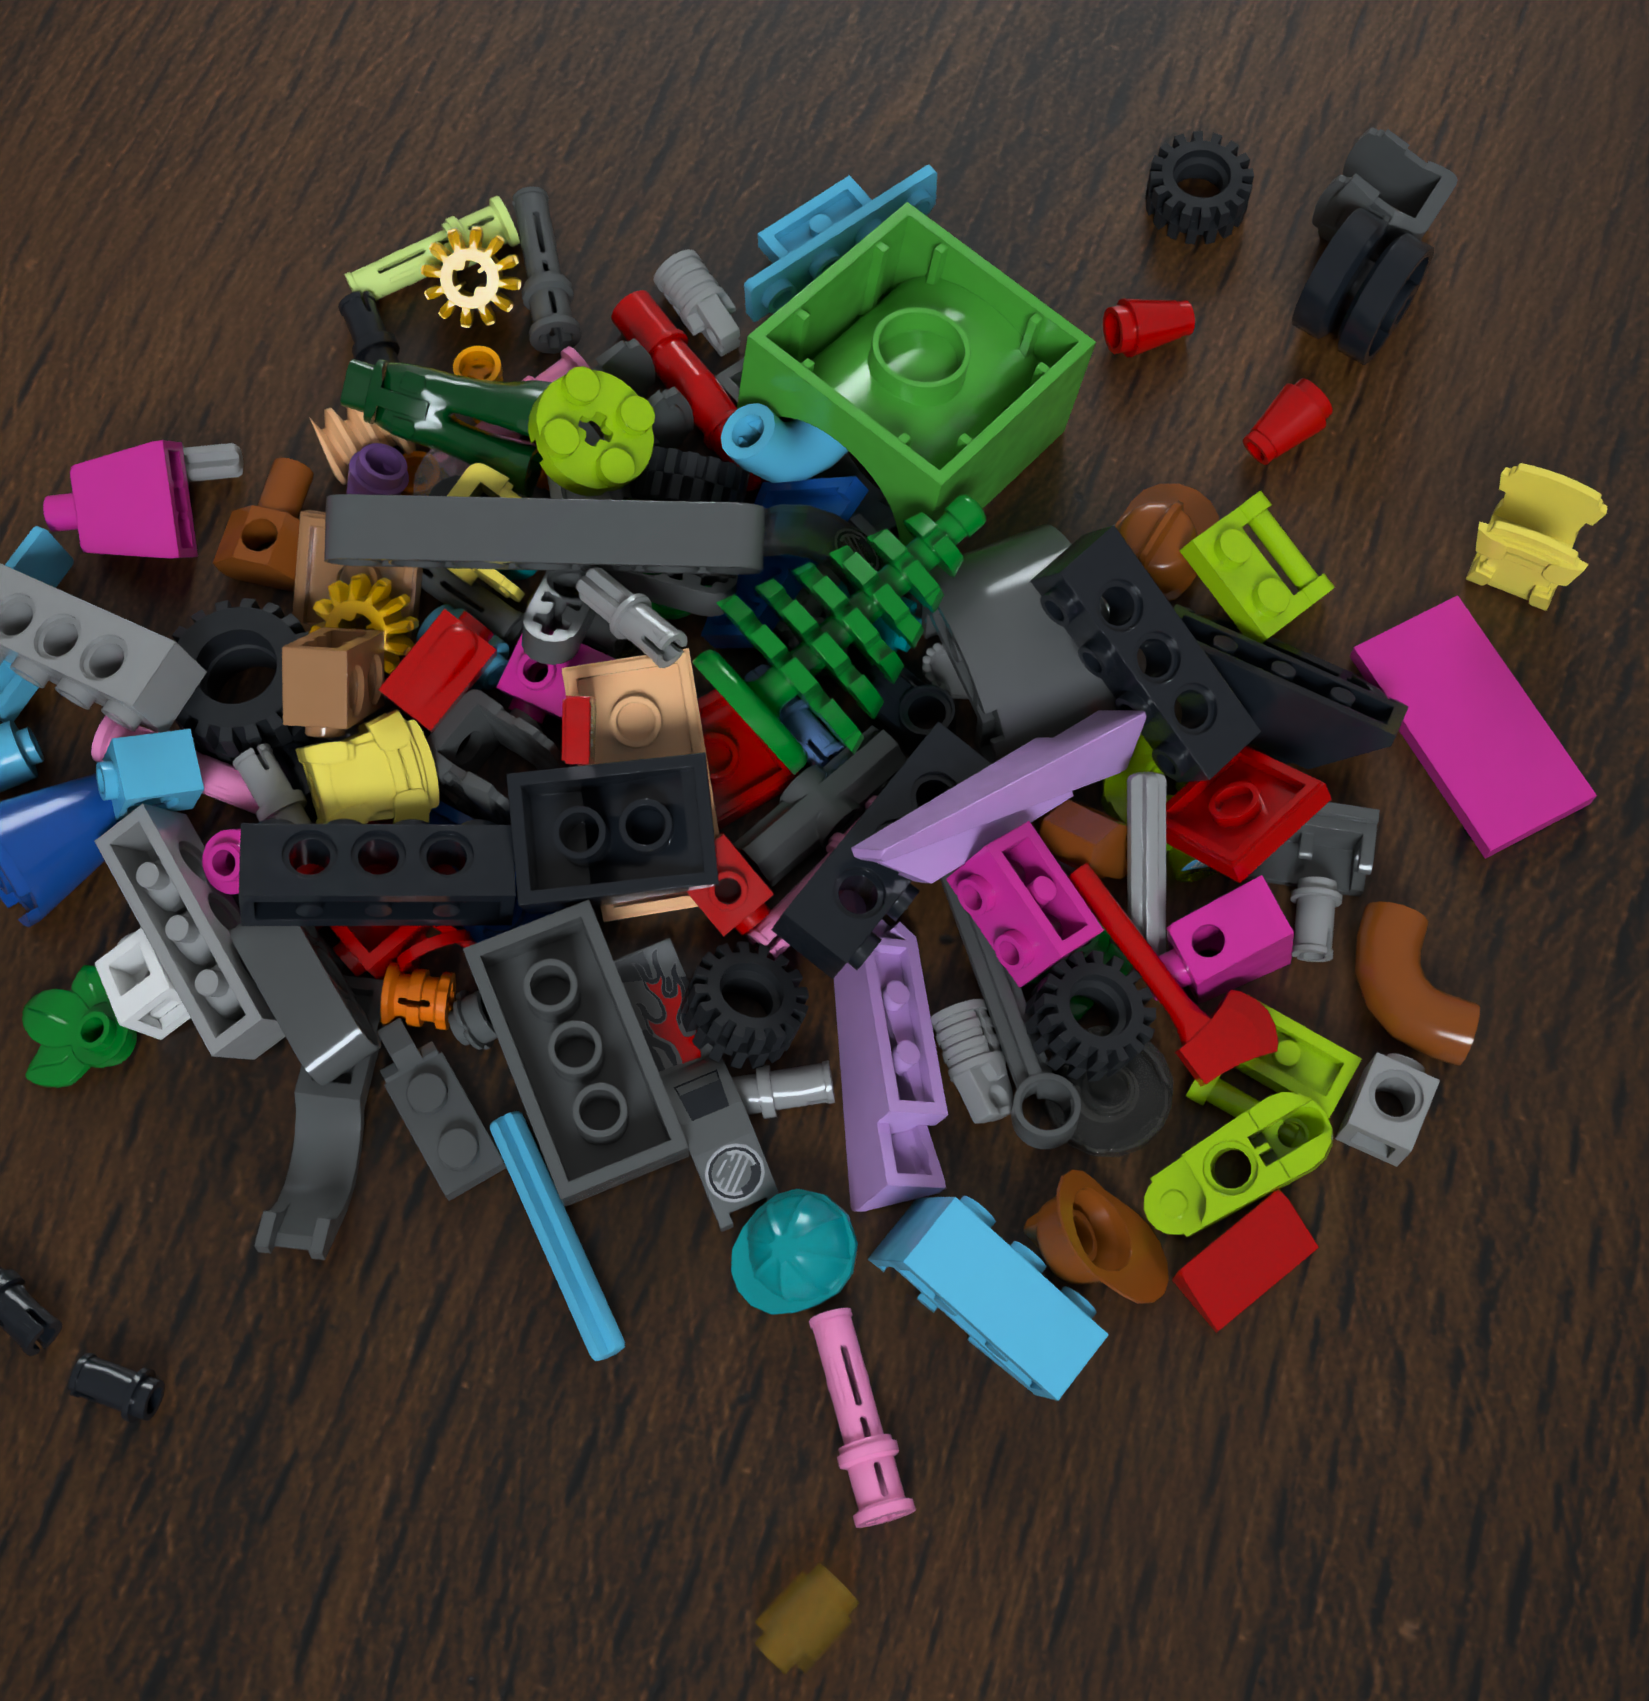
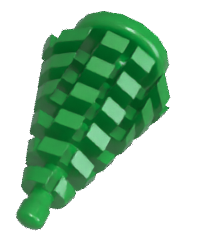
M967 495L958 496L944 509L945 513L935 522L923 512L904 520L905 527L914 538L907 546H904L888 529L865 537L876 555L885 564L878 572L848 545L828 554L830 559L845 574L850 585L856 590L849 598L827 575L824 577L812 562L792 570L791 572L808 595L810 594L819 603L822 611L826 614L827 618L820 625L796 599L793 601L785 588L774 578L755 586L754 589L779 620L791 629L795 638L800 642L790 652L767 625H763L758 620L754 612L737 595L734 594L716 602L755 650H758L771 667L758 679L749 682L744 681L716 651L706 650L698 655L692 663L794 775L806 764L808 755L801 743L781 722L780 713L782 708L797 695L813 714L827 725L830 732L853 755L856 754L864 739L863 734L834 699L828 697L814 677L824 668L844 692L848 691L855 699L857 705L872 719H875L884 700L865 675H861L852 665L850 658L843 650L852 643L872 665L875 664L889 682L895 684L904 668V664L895 651L882 640L880 633L872 624L880 617L899 638L902 636L913 649L915 648L924 629L911 614L909 607L902 601L901 597L909 591L926 609H929L932 613L936 612L944 597V593L929 572L939 565L948 575L954 578L964 561V557L956 545L966 536L971 537L986 522V515L982 507L972 497Z

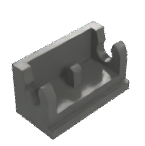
M1328 802L1246 879L1253 880L1262 875L1267 883L1298 887V880L1301 878L1324 877L1337 882V892L1340 894L1361 897L1364 892L1366 874L1371 875L1380 810Z

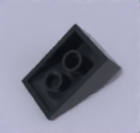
M705 752L507 774L518 905L528 914L561 911L586 900L590 901L592 907L719 886Z

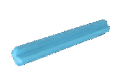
M514 1111L500 1116L490 1124V1131L589 1355L595 1361L607 1359L625 1348V1340L523 1114L519 1111Z

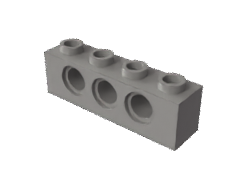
M0 563V665L4 660L12 663L10 666L12 671L39 688H44L48 681L56 684L55 690L59 694L84 709L89 710L94 702L103 706L101 709L102 713L128 730L135 732L138 726L142 724L156 732H167L207 672L176 641Z
M142 803L94 842L211 1056L255 1060L282 1040L285 1035L231 939L230 929L241 923L240 909L231 894L218 891L207 880L202 865L205 847L187 815Z

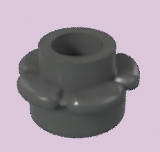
M479 989L472 993L466 990L458 992L455 997L456 1001L453 1003V1009L448 1013L449 1025L454 1036L465 1046L471 1044L478 1050L491 1048L494 1044V1039H497V1035Z

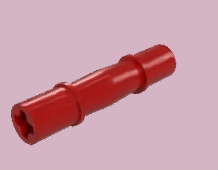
M645 290L635 291L627 295L614 308L611 316L612 322L628 342L636 339L646 349L653 360L655 373L665 388L669 390L675 387L686 398L692 408L694 424L704 434L703 442L706 447L714 451L721 461L737 464L727 455L721 443L723 427L728 418L737 410V407L714 374L687 346L688 337L686 334L675 327L652 296ZM750 473L747 491L756 490L761 487L762 482L769 481Z

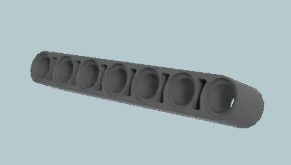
M336 494L326 496L324 561L336 565L364 567L588 571L592 567H598L606 572L759 574L764 570L765 508L756 504L733 502Z

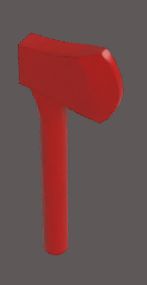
M1088 862L1068 876L1089 909L1134 969L1142 976L1143 981L1149 986V989L1169 1014L1177 1029L1182 1045L1175 1053L1200 1086L1208 1084L1222 1073L1239 1064L1277 1052L1278 1036L1275 1023L1268 1010L1259 1001L1241 991L1229 990L1213 1014L1208 1016L1188 997Z

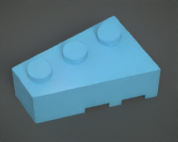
M964 1195L960 1200L956 1197H922L916 1199L869 1256L868 1260L883 1272L888 1267L896 1269L921 1292L917 1297L918 1301L933 1313L937 1308L943 1311L969 1335L968 1341L1034 1395L1058 1401L1109 1335L1092 1320L1097 1313L1096 1309L1073 1289L1064 1286L1060 1291L1042 1275V1272L1046 1269L1045 1263L1023 1244L1014 1241L1011 1245L1006 1243L991 1229L996 1223L994 1217L972 1198Z

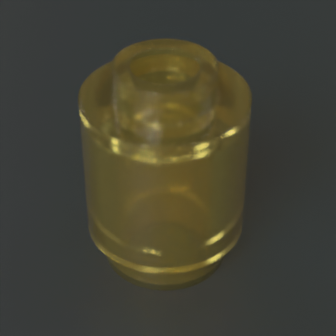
M818 1563L808 1575L800 1571L754 1621L755 1625L763 1632L754 1644L784 1675L794 1665L802 1673L806 1674L853 1623L848 1616L860 1603L826 1567Z

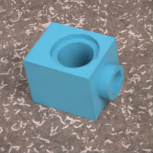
M191 729L112 738L103 761L96 764V779L100 796L103 801L112 800L116 820L123 819L142 803L171 811L193 809L204 791Z

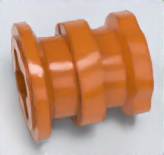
M390 962L381 992L380 1016L382 1026L392 1023L396 1018L406 1019L407 1026L422 1027L424 1022L428 1021L434 1022L436 1029L448 1030L450 1026L448 1013L453 1009L456 996L455 973L443 972L440 977H432L429 970L414 968L412 974L401 973L398 963Z

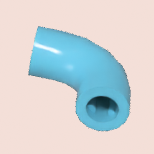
M760 403L747 404L738 408L728 418L721 435L722 448L731 459L742 469L771 483L807 480L831 468L848 452L837 440L817 427L798 419L783 422L769 407Z

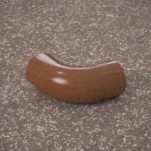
M1379 901L1367 904L1364 908L1357 934L1355 977L1368 1011L1388 1034L1397 1041L1425 1056L1460 1066L1464 1062L1475 1037L1480 1017L1479 1004L1447 994L1435 988L1425 977L1420 960L1429 921L1423 914L1405 905Z

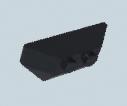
M1175 605L1174 610L1261 730L1250 744L1265 750L1270 757L1283 763H1294L1305 769H1311L1392 746L1409 706L1397 699H1388L1381 689L1358 675L1280 640L1270 637L1263 643H1259L1244 636L1231 620L1211 614H1195V611L1190 608Z

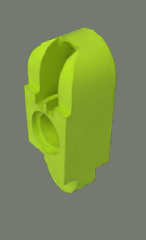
M1281 1092L1265 1098L1183 1153L1181 1158L1150 1178L1153 1183L1149 1185L1144 1196V1211L1148 1221L1157 1230L1166 1234H1185L1186 1237H1190L1272 1194L1278 1188L1281 1189L1314 1171L1327 1159L1333 1145V1128L1327 1113L1314 1100L1300 1093ZM1289 1122L1300 1124L1306 1133L1303 1144L1294 1148L1284 1146L1279 1138L1281 1127ZM1230 1150L1244 1152L1251 1163V1175L1248 1181L1243 1186L1235 1189L1223 1187L1215 1175V1164L1218 1158Z

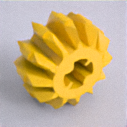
M480 226L472 227L469 246L467 247L460 231L457 228L451 229L447 234L454 252L451 253L442 244L434 242L429 247V251L433 256L442 261L443 265L425 264L421 267L422 275L440 278V284L424 291L425 297L431 300L442 294L446 295L449 300L439 311V316L443 319H447L457 306L462 307L460 322L464 328L472 326L475 308H478L482 321L487 326L492 325L496 319L489 303L490 301L506 312H509L514 307V303L509 297L500 292V288L519 290L522 287L521 279L503 276L502 271L516 266L519 263V259L514 254L498 261L495 254L503 247L505 239L500 235L494 237L486 249L481 247L484 234L483 228ZM470 261L481 265L478 273L485 270L487 274V283L478 285L474 293L463 289L466 281L459 283L457 280V271L467 268Z
M359 573L351 577L349 586L341 580L328 586L331 600L321 599L316 601L312 608L326 622L312 626L309 634L322 627L362 629L364 626H356L355 621L364 615L371 622V624L366 626V629L384 631V671L391 674L400 663L398 655L406 656L415 645L403 633L418 628L419 620L412 616L402 617L400 609L408 606L411 601L410 596L403 594L391 600L389 598L392 589L391 580L382 578L371 586L367 575Z

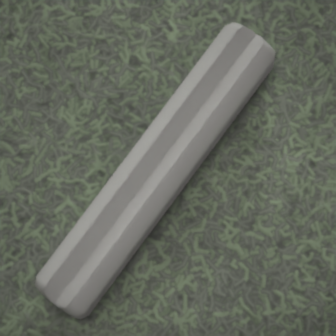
M1138 772L1129 775L1127 779V916L1158 956L1166 953V778L1160 773Z

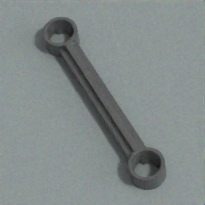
M926 796L916 797L919 807L932 800ZM956 868L940 878L1017 1089L1011 1112L1012 1126L1017 1136L1029 1146L1038 1149L1057 1148L1065 1144L1076 1130L1081 1112L1080 1096L1069 1080L1052 1073L1051 1067L1047 1065L1048 1059L1045 1051L1038 1055L1032 1045L1039 1039L1038 1033L1027 1035L1025 1023L1032 1016L1025 1013L1026 1000L1021 988L1018 987L1008 970L999 962L995 951L970 914L961 906L957 895L946 880L947 877L958 869ZM1036 1094L1037 1099H1049L1056 1102L1063 1112L1070 1110V1116L1067 1122L1060 1128L1042 1130L1032 1126L1025 1119L1022 1103L1029 1096Z

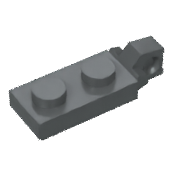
M400 1018L377 1030L393 1060L392 1064L380 1070L387 1083L384 1086L448 1201L506 1169L507 1167L451 1066L442 1052L439 1054L434 1043L431 1041L417 1048Z

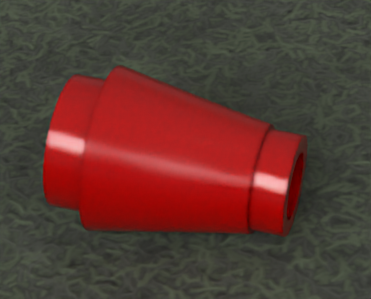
M1120 299L1116 306L1108 307L1105 310L1103 317V332L1109 350L1113 354L1123 353L1128 358L1180 339L1183 336L1191 335L1195 327L1194 311L1187 300Z
M1301 378L1294 385L1287 383L1252 427L1250 433L1243 438V444L1254 459L1263 465H1267L1274 458H1278L1325 429L1326 419L1333 413L1332 405L1322 390L1307 379Z

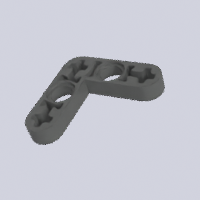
M546 571L523 619L522 647L524 653L532 660L549 665L562 664L573 659L578 653L596 612L580 598L563 597L556 591L565 587L576 588L578 579L585 576L588 571ZM607 572L631 593L644 594L653 603L708 617L724 614L716 602L736 594L738 575L662 573L659 575H647L635 572ZM681 576L682 580H677L676 577ZM553 620L562 622L561 629H556L553 635H549L553 627Z

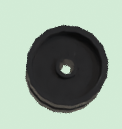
M1359 208L1345 220L1318 260L1296 304L1292 324L1314 338L1320 339L1332 333L1341 323L1338 332V351L1365 365L1379 352L1406 314L1434 255V247L1407 233L1393 240L1384 250L1388 240L1387 221L1363 208Z

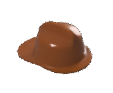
M1158 484L1143 490L1135 497L1115 527L1164 596L1171 602L1179 598L1197 576L1196 572L1180 553V550L1217 523L1219 515L1211 501L1196 489L1181 484Z
M1072 1169L1061 1176L1057 1187V1196L1046 1202L1038 1213L1025 1222L1024 1234L1040 1250L1046 1265L1052 1273L1064 1283L1081 1285L1103 1282L1121 1296L1138 1304L1154 1303L1165 1294L1169 1281L1168 1264L1160 1241L1147 1222L1133 1209L1103 1189L1086 1172Z

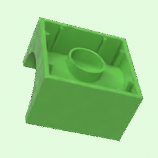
M906 202L748 335L737 409L747 404L760 403L769 407L779 418L789 417L806 422L837 440L857 458L881 489L895 518L899 541L904 546H907L914 538L905 527L904 520L923 512L935 522L945 513L944 509L960 495L972 497L983 509L1065 431L1096 341L909 202Z

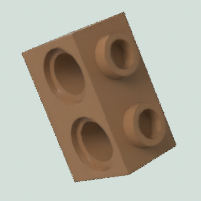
M322 627L283 646V725L304 726L305 734L311 737H340L345 735V729L363 723L365 717L383 707L384 695L378 689L384 683V631Z

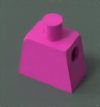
M152 441L75 464L70 469L73 493L49 495L44 499V517L50 531L59 532L78 529L80 546L84 553L156 558L198 557L182 442Z
M1261 875L1168 926L1167 937L1170 951L1158 957L1182 988L1189 986L1196 1001L1203 1003L1290 964L1294 932ZM1205 950H1212L1219 953L1213 957H1202L1198 955V953ZM1152 993L1153 998L1155 999V1001H1157L1158 999H1157V998L1155 997V995Z

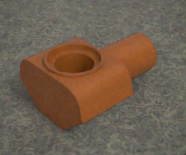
M276 458L271 466L257 506L250 505L231 512L213 560L214 566L222 574L240 581L294 591L300 525L299 516L314 478V473L309 467L290 458ZM275 542L268 549L256 551L262 544Z
M1069 799L1031 822L1036 832L1057 860L1075 869L1088 862L1099 878L1122 879L1127 875L1126 823L1084 803Z

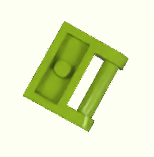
M1262 491L1253 495L1180 550V553L1241 633L1259 643L1266 641L1335 588L1325 573L1318 576L1268 510L1272 504ZM1249 525L1298 589V593L1295 595L1291 593L1243 530L1244 526Z
M1260 1002L1268 1010L1275 1023L1278 1036L1277 1052L1254 1058L1234 1068L1277 1093H1300L1314 1100L1330 1118L1362 1059ZM1221 1075L1204 1086H1200L1194 1080L1186 1094L1187 1098L1201 1106L1207 1101L1235 1118L1260 1102L1220 1079ZM1296 1122L1284 1124L1279 1132L1280 1141L1286 1147L1294 1148L1302 1145L1306 1136L1304 1128Z

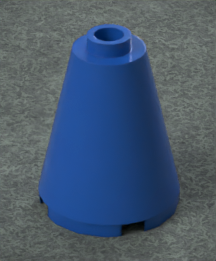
M96 773L0 801V899L7 908L20 902L28 913L18 920L26 927H31L41 921L105 862L94 841L122 819L116 820L112 800H102L98 790Z

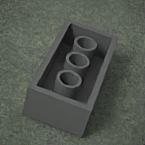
M589 900L463 948L564 1207L689 1157V1146Z

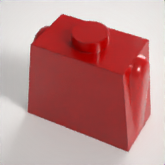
M444 608L378 690L419 724L433 733L497 656V649L488 643L494 634L466 611H463L457 619Z

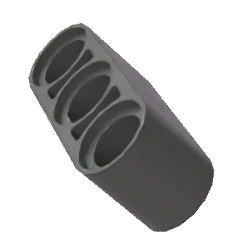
M241 923L230 929L229 933L234 946L302 1066L317 1083L322 1086L327 1085L381 1048L380 1040L315 926H241Z

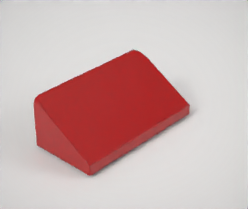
M1278 1188L1175 1274L1172 1281L1217 1333L1319 1247L1289 1199Z

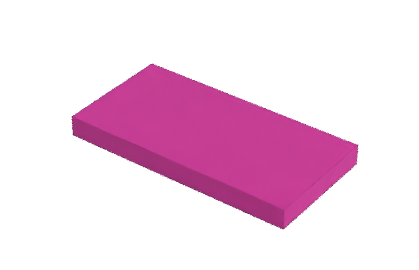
M1458 595L1353 648L1349 657L1363 678L1381 689L1388 699H1397L1409 706L1399 731L1485 859L1584 808L1596 798L1597 795Z

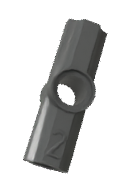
M872 725L862 733L864 739L855 755L845 748L823 768L820 765H813L800 773L783 792L779 805L734 843L736 848L770 888L777 884L819 846L826 849L828 839L834 833L839 832L843 834L863 814L865 803L872 796H878L907 761L899 744L884 729L879 730Z

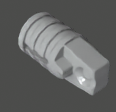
M687 249L677 252L665 260L654 275V284L664 293L668 302L673 305L674 310L691 334L695 336L701 332L720 356H724L740 346V329L731 317V314L736 312V307L724 289L718 286V282L709 274V270L702 263L699 255L694 250Z
M984 999L960 1002L942 1009L930 1017L932 1028L936 1033V1041L943 1052L944 1063L947 1064L950 1080L957 1087L974 1123L994 1122L1011 1114L1014 1101L1005 1065L1007 1061L1003 1051L1000 1049L997 1034L994 1033L991 1017H988V1009Z

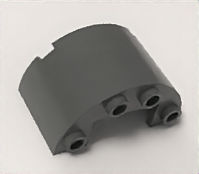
M1049 524L1039 525L962 554L964 561L954 578L948 575L939 565L935 566L929 574L939 584L944 593V597L935 613L926 609L909 591L905 594L906 598L917 603L915 616L922 619L925 639L936 635L939 636L978 717L974 743L980 755L991 764L1037 737L1053 738L1099 710H1117L1115 706L1116 698L1103 680L1089 672L1082 664L1078 656L1079 647L1065 628L1056 624L1045 613L1040 603L1041 595L1030 581L1072 545L1058 529ZM1101 596L1100 612L1108 622L1110 616L1108 603H1104Z

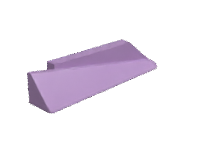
M1099 710L1053 738L1037 737L851 847L853 855L858 859L876 862L898 871V875L912 881L932 884L965 864L966 861L987 844L1028 821L1030 823L1067 801L1074 796L1073 790L1126 770L1146 721L1145 711Z
M844 890L839 896L842 905L848 911L856 914L866 913L865 902L858 893ZM881 919L872 932L882 940L862 966L856 970L847 963L834 977L850 1207L854 1212H864L938 1194L946 1189L945 1179L927 1125L936 1126L947 1117V1106L917 938L900 921L889 926Z

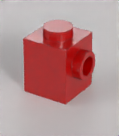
M721 832L715 837L719 886L686 892L723 936L733 928H736L741 935H744L771 912V909L765 902L774 893L726 834Z

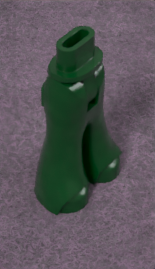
M352 359L347 367L340 404L341 406L363 412V418L366 423H375L397 437L442 452L469 465L475 463L487 465L509 478L508 482L513 485L511 489L513 492L529 498L533 494L542 471L539 462L543 458L537 450L536 443L479 429L458 419L455 413L500 426L529 437L528 422L531 409L540 394L552 382L537 380L489 381L459 376L416 364L390 363L387 360L380 359L376 365Z

